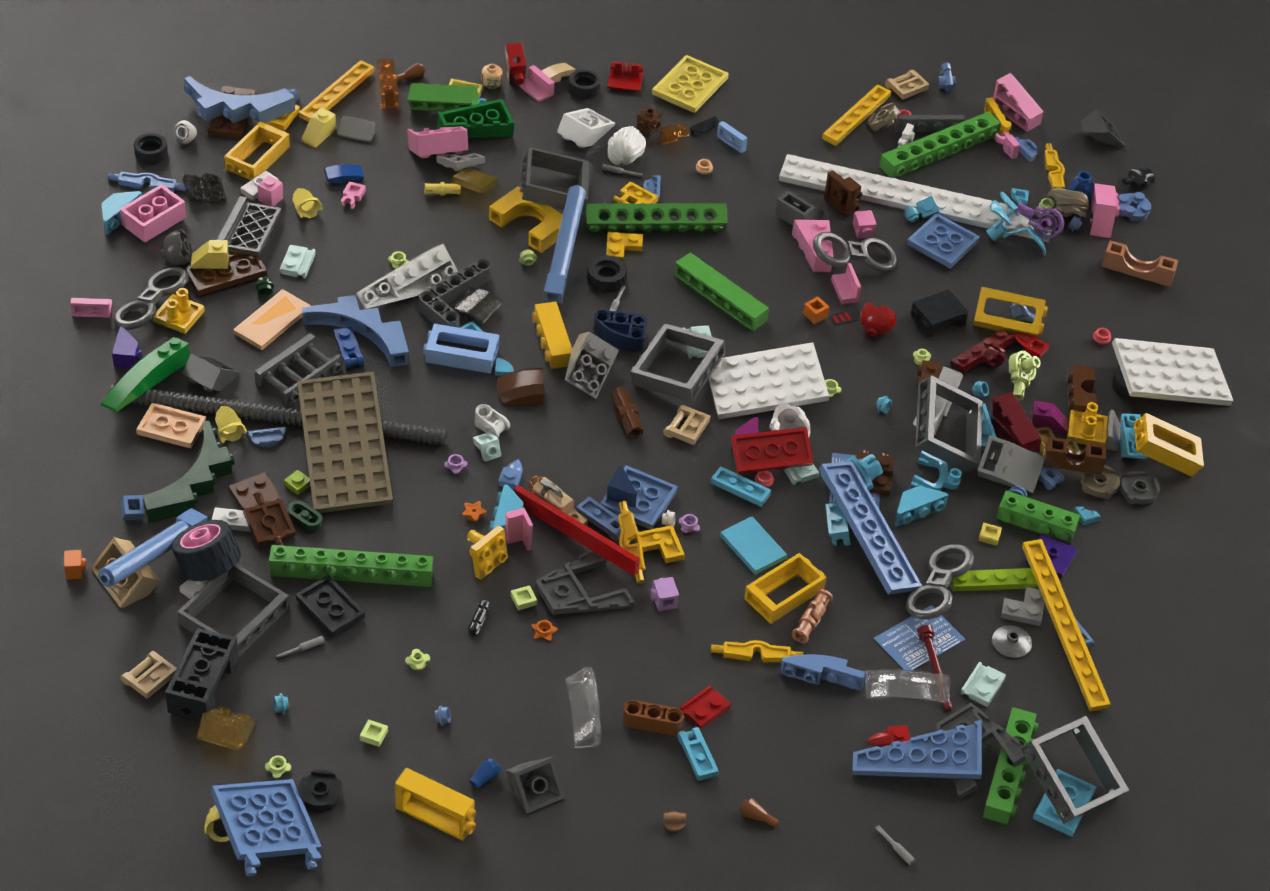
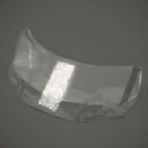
M585 666L565 679L571 703L575 748L597 747L601 744L600 707L596 679L591 666Z
M865 670L866 698L900 697L949 703L951 678L945 674H934L917 670Z

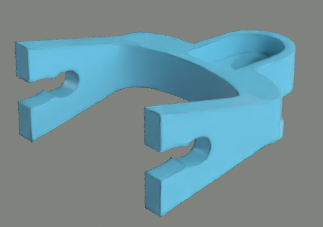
M924 451L921 452L917 464L938 468L939 479L936 483H931L914 475L913 482L910 485L911 489L923 486L941 491L942 487L950 490H955L959 487L962 475L959 469L952 468L948 472V465L945 461Z

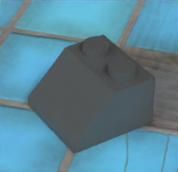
M191 353L182 372L183 375L188 377V381L194 384H202V388L209 392L214 390L222 391L240 373L210 356Z

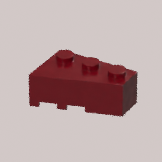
M1009 392L994 397L992 399L990 419L998 437L1033 453H1040L1041 437L1014 394Z

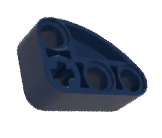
M598 310L595 312L593 329L603 340L628 351L639 352L644 348L647 318L645 316L609 310Z

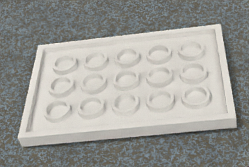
M1114 338L1112 345L1130 396L1231 406L1233 403V398L1214 348Z
M813 342L724 357L708 379L718 420L772 411L785 402H788L790 406H801L829 401L828 390Z

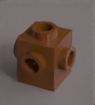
M650 106L641 110L637 115V130L648 137L652 136L660 130L662 113Z

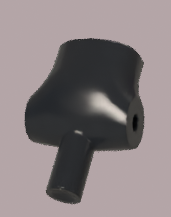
M1149 168L1131 169L1128 172L1129 178L1122 179L1123 185L1134 184L1140 190L1155 182V176Z

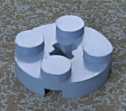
M1136 192L1119 195V215L1121 217H1129L1130 221H1142L1150 214L1151 203L1145 198L1143 193Z

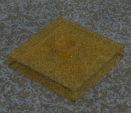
M467 167L452 177V183L484 193L497 185L499 178Z

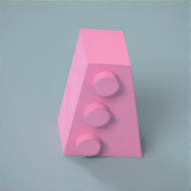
M1009 73L998 79L993 99L998 104L1002 114L1026 132L1039 126L1044 111L1016 78Z
M462 126L440 127L438 130L424 128V131L421 132L407 129L408 149L420 156V158H428L432 154L437 156L446 155L448 152L460 154L464 150H468L467 129Z
M1094 184L1091 200L1093 219L1090 220V224H1092L1090 235L1111 238L1115 216L1118 217L1120 211L1118 193H1116L1115 186Z
M794 219L792 236L798 241V246L805 253V258L813 272H831L832 266L823 262L813 249L815 236L821 232H830L829 220ZM821 241L823 251L833 258L832 241Z

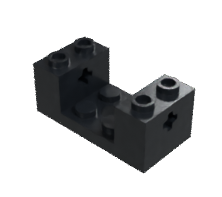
M201 628L196 629L165 691L168 713L208 723L216 707L214 690L223 672L232 674L239 659L236 637ZM201 666L205 667V669L199 670L197 667Z

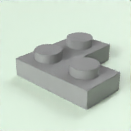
M448 153L437 156V163L447 168H454L455 171H462L466 167L476 168L479 164L485 163V156L476 153L464 156Z
M1026 587L1024 602L1004 598L1001 618L1041 626L1044 599L1040 590Z

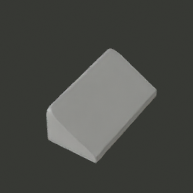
M343 116L337 136L370 143L375 134V123Z
M1111 410L1108 415L1105 445L1108 450L1118 451L1120 422L1114 410Z

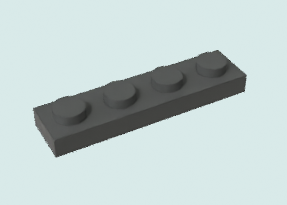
M898 115L895 129L896 132H903L908 123L914 125L913 132H939L964 122L965 118L964 115Z

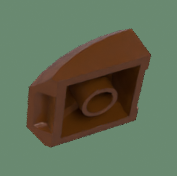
M543 367L522 369L497 378L498 395L503 404L543 405Z

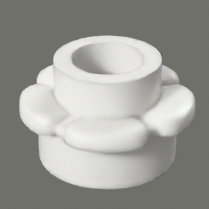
M667 510L666 513H663L662 525H672L674 528L675 512Z

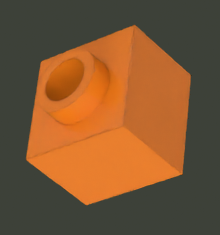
M816 297L804 303L803 315L813 324H816L828 318L830 307L822 299Z
M81 550L64 551L66 580L83 579V570H87L86 558H82Z

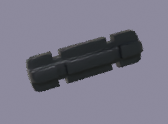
M713 116L699 122L697 125L695 124L690 127V133L693 136L718 126L720 120L717 116Z
M481 600L479 602V608L476 609L471 620L472 622L468 626L469 634L477 635L479 633L480 627H482L487 616L486 613L490 609L489 601Z

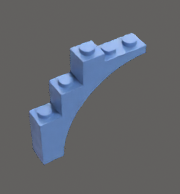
M191 76L184 78V91L186 95H189L197 105V114L206 122L224 115L232 123L250 116L258 123H267L295 111V97L286 88L261 95H233L210 89L195 81Z
M356 295L337 297L338 303L302 307L304 326L331 325L342 328L352 326L354 332L365 336L381 349L390 367L409 365V351L401 322L382 323L378 308L359 310Z

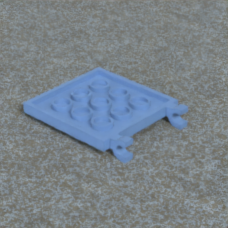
M293 779L212 786L211 795L237 859L245 861L244 867L247 876H255L257 873L255 867H260L261 865L258 858L305 854L308 870L317 869L316 861H320L322 858L319 853L322 846Z

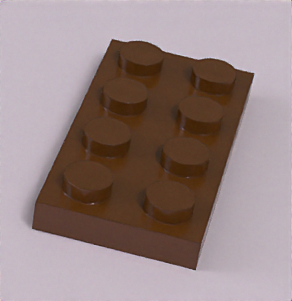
M223 86L221 90L222 93L233 95H256V90ZM224 115L216 117L210 122L208 135L242 139L249 117L236 123H232Z
M237 252L229 254L228 269H191V266L185 267L186 272L189 274V280L198 296L267 276V269L259 256Z

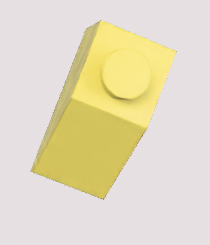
M323 108L319 109L311 116L301 142L314 148L320 145L336 130L335 114Z
M209 240L194 251L191 258V269H228V240Z

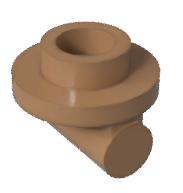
M675 811L664 813L663 823L668 830L680 831L683 829L686 822V813Z

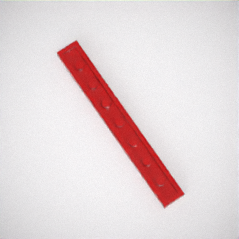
M518 485L514 488L515 494L523 501V508L527 512L629 574L635 576L639 573V557Z

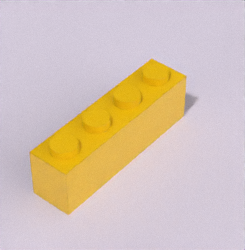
M557 302L535 304V310L532 312V321L536 323L537 336L541 337L540 344L541 348L545 349L546 362H549L551 369L568 367L572 346Z

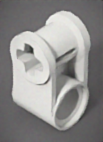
M481 404L476 407L475 426L485 433L491 432L497 438L501 432L510 429L509 420L489 405Z

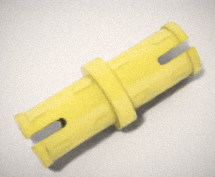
M440 182V184L425 183L424 185L425 195H460V183L445 184Z

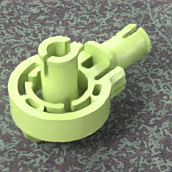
M1026 351L1014 353L1009 358V373L1011 374V383L1014 385L1013 394L1018 401L1024 400L1025 388L1030 386V381L1036 376V368L1041 365L1037 356L1031 357Z

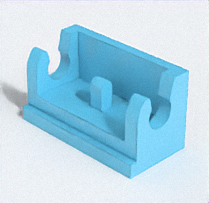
M838 503L825 504L828 531L833 545L837 546L838 539H843L845 546L851 545L848 521Z

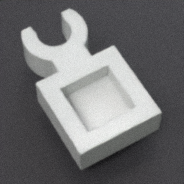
M907 123L902 132V137L898 141V147L913 141L915 136L913 132L914 125Z

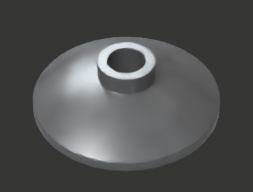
M1002 626L992 635V646L1003 657L1019 659L1025 657L1031 651L1032 640L1029 634L1019 627Z

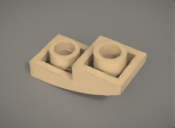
M567 63L555 64L542 70L554 82H560L561 77L570 76L576 71L575 68Z

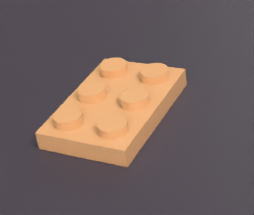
M152 403L136 429L137 435L191 449L202 430V422H206V417Z

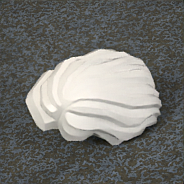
M633 126L621 128L608 141L609 160L616 166L622 163L624 165L631 164L643 155L646 146L645 137Z
M785 402L775 409L769 430L776 431L807 427L808 436H810V423L800 407L790 406L788 402Z

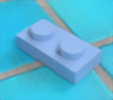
M724 121L718 124L717 137L741 154L745 152L747 137Z

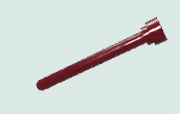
M923 625L917 629L919 639L925 643L944 709L949 712L952 710V704L932 641L935 635L933 627L931 625Z

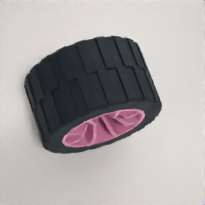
M207 520L190 526L182 531L172 543V550L184 577L192 581H205L223 575L237 564L241 556L230 525L223 520Z

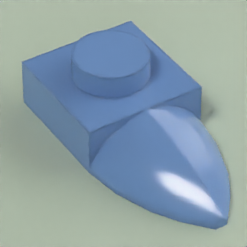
M519 459L511 462L507 467H503L498 479V486L504 487L505 484L514 489L519 485L523 473L522 464Z

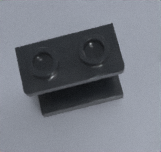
M949 289L913 301L910 311L912 319L919 324L922 331L929 337L933 336L934 329L956 322L959 327L966 325L969 313Z

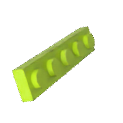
M1031 568L968 570L963 575L951 580L953 592L1026 589V587L1039 588Z

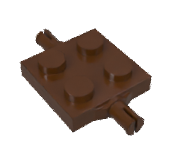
M260 491L254 493L253 496L257 504L244 509L243 514L256 545L274 543L275 545L284 546L282 540L295 536L296 532L282 499L265 501Z

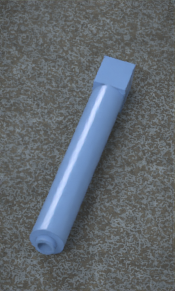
M579 185L572 186L568 190L550 272L547 275L544 288V301L560 304L563 301L567 274L586 191Z
M192 508L179 515L176 523L101 568L98 572L100 582L106 587H112L171 550L173 541L182 531L197 523L207 521V516Z

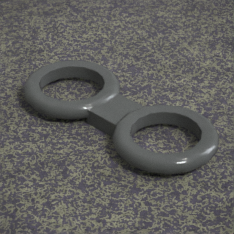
M821 232L813 240V249L816 255L823 262L834 267H843L851 259L864 261L867 266L876 271L889 272L895 268L897 263L894 250L888 243L878 238H866L861 242H846L837 234ZM829 240L836 243L842 249L844 257L836 259L827 255L821 247V241ZM873 245L881 248L887 254L889 263L880 264L874 261L867 252V246Z
M179 267L166 268L155 273L148 280L146 290L137 298L138 300L122 306L114 315L115 325L118 328L123 327L125 330L136 329L146 325L156 315L157 308L155 304L163 296L171 295L177 292L178 289L183 288L188 282L189 274L185 269ZM167 276H180V279L174 285L166 288L155 287L158 281ZM134 309H148L147 313L137 320H122L128 312Z
M949 544L935 550L927 563L931 572L926 582L927 585L915 589L907 597L905 603L907 612L912 617L921 620H930L946 613L953 601L952 594L947 588L953 578L963 575L973 566V552L968 547L960 544ZM959 553L966 557L962 565L951 570H944L936 566L937 561L946 554ZM937 593L944 597L941 605L932 610H919L914 606L916 600L925 594Z

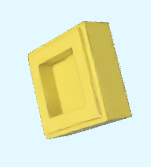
M983 522L978 541L997 546L1002 527Z

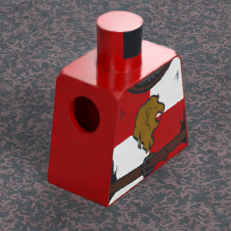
M522 42L505 44L504 68L508 81L521 85L525 81L527 67Z

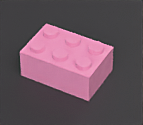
M162 184L120 209L122 226L143 242L149 241L187 217L185 201Z

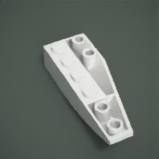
M441 244L358 291L356 295L363 308L368 309L419 296L420 293L458 272L444 244Z

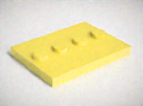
M685 55L652 89V95L695 113L728 79L729 73Z

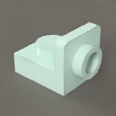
M491 432L472 437L474 445L481 450L482 459L485 462L501 457L499 439Z

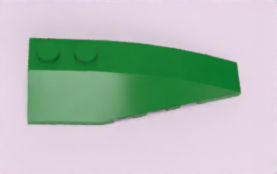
M173 337L137 361L102 400L101 406L117 412L185 366L189 359V343Z

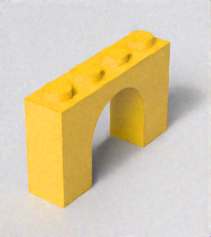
M519 186L489 206V220L501 228L520 216H532L541 220L542 222L530 230L528 234V245L538 252L542 253L556 243L563 214L548 205L523 200Z

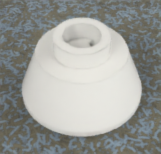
M183 120L176 124L174 135L179 143L188 144L195 139L197 130L193 124Z

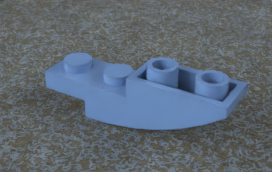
M806 654L783 657L780 674L804 680L808 683L819 685L821 679L830 683L840 684L860 691L865 677V672L847 667L848 660L826 655Z

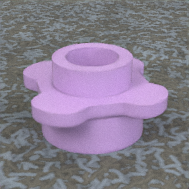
M453 454L444 463V467L449 468L454 474H458L462 468L467 467V461H464L461 455Z
M686 514L679 519V523L682 526L681 531L683 533L698 532L700 530V526L697 524L698 518L692 514Z

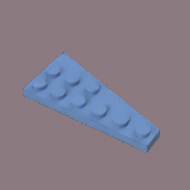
M982 720L974 721V724L967 726L962 724L948 731L939 730L911 737L910 740L904 742H892V745L881 748L876 746L853 752V775L981 779Z

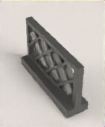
M240 196L217 240H228V251L259 256L282 210L280 207L247 202V197ZM250 209L257 210L256 212L251 214L249 212ZM270 212H271V213H275V214L270 215V216H267V215H266L267 213H270ZM258 216L263 217L262 219L255 220V218ZM247 220H251V221H252V222H250V223H248V224H244V223H243L244 221H247ZM266 222L269 224L264 227L260 226L261 224H264ZM255 226L258 228V229L253 230V231H250V230H249L250 228L255 227ZM241 231H245V232H246L245 234H242V235H238V234H237L238 232H241ZM263 234L262 237L255 238V235ZM247 238H251V239H252V240H250V241H248V242H244V241H243L244 239H247ZM238 241H239V243H240V244L237 245V246L231 245V244L236 243V242H238ZM255 244L258 246L257 249L249 248Z

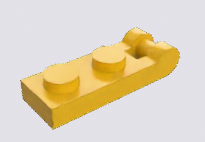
M993 97L986 98L984 113H991L1001 123L999 129L1000 136L1003 135V131L1010 134L1011 122L1006 121L1005 115L1002 114Z

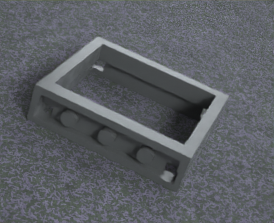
M529 147L527 154L524 153L522 159L523 165L520 180L522 182L520 186L522 199L564 209L568 193L530 184L531 165L578 177V185L586 191L581 213L583 214L588 201L589 161Z
M665 323L657 331L653 341L649 342L646 351L640 355L636 365L631 368L632 384L693 402L726 354L724 340ZM668 340L708 351L687 384L646 372Z
M932 375L918 383L915 447L966 472L977 468L981 462L983 401ZM936 395L967 410L966 453L934 438Z
M236 564L223 575L208 580L206 585L200 591H197L186 604H183L177 613L179 625L193 634L197 628L216 632L194 617L233 580L270 602L235 636L238 644V655L240 656L289 609V595Z
M1086 716L1031 740L1020 748L1063 824L1107 804L1129 791ZM1070 731L1073 732L1108 793L1077 809L1040 745Z

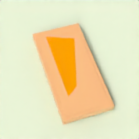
M282 289L234 328V334L258 349L263 350L302 318V307L311 305Z

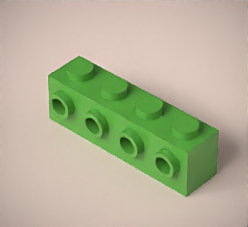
M411 83L407 101L411 110L445 112L476 105L479 102L480 96L477 88L473 86Z
M1006 490L996 519L1040 534L1043 533L1071 544L1080 515Z

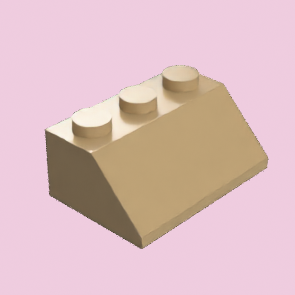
M113 537L91 566L92 571L98 577V572L101 568L131 551L135 546L131 541ZM147 564L114 586L104 587L118 606L124 608L149 596L160 579Z

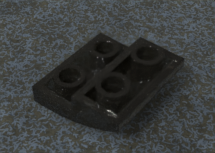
M205 172L202 177L189 174L184 175L183 182L189 202L200 204L226 202L227 197L220 176Z
M470 287L451 308L459 315L467 316L468 322L473 321L483 324L503 301L490 292Z

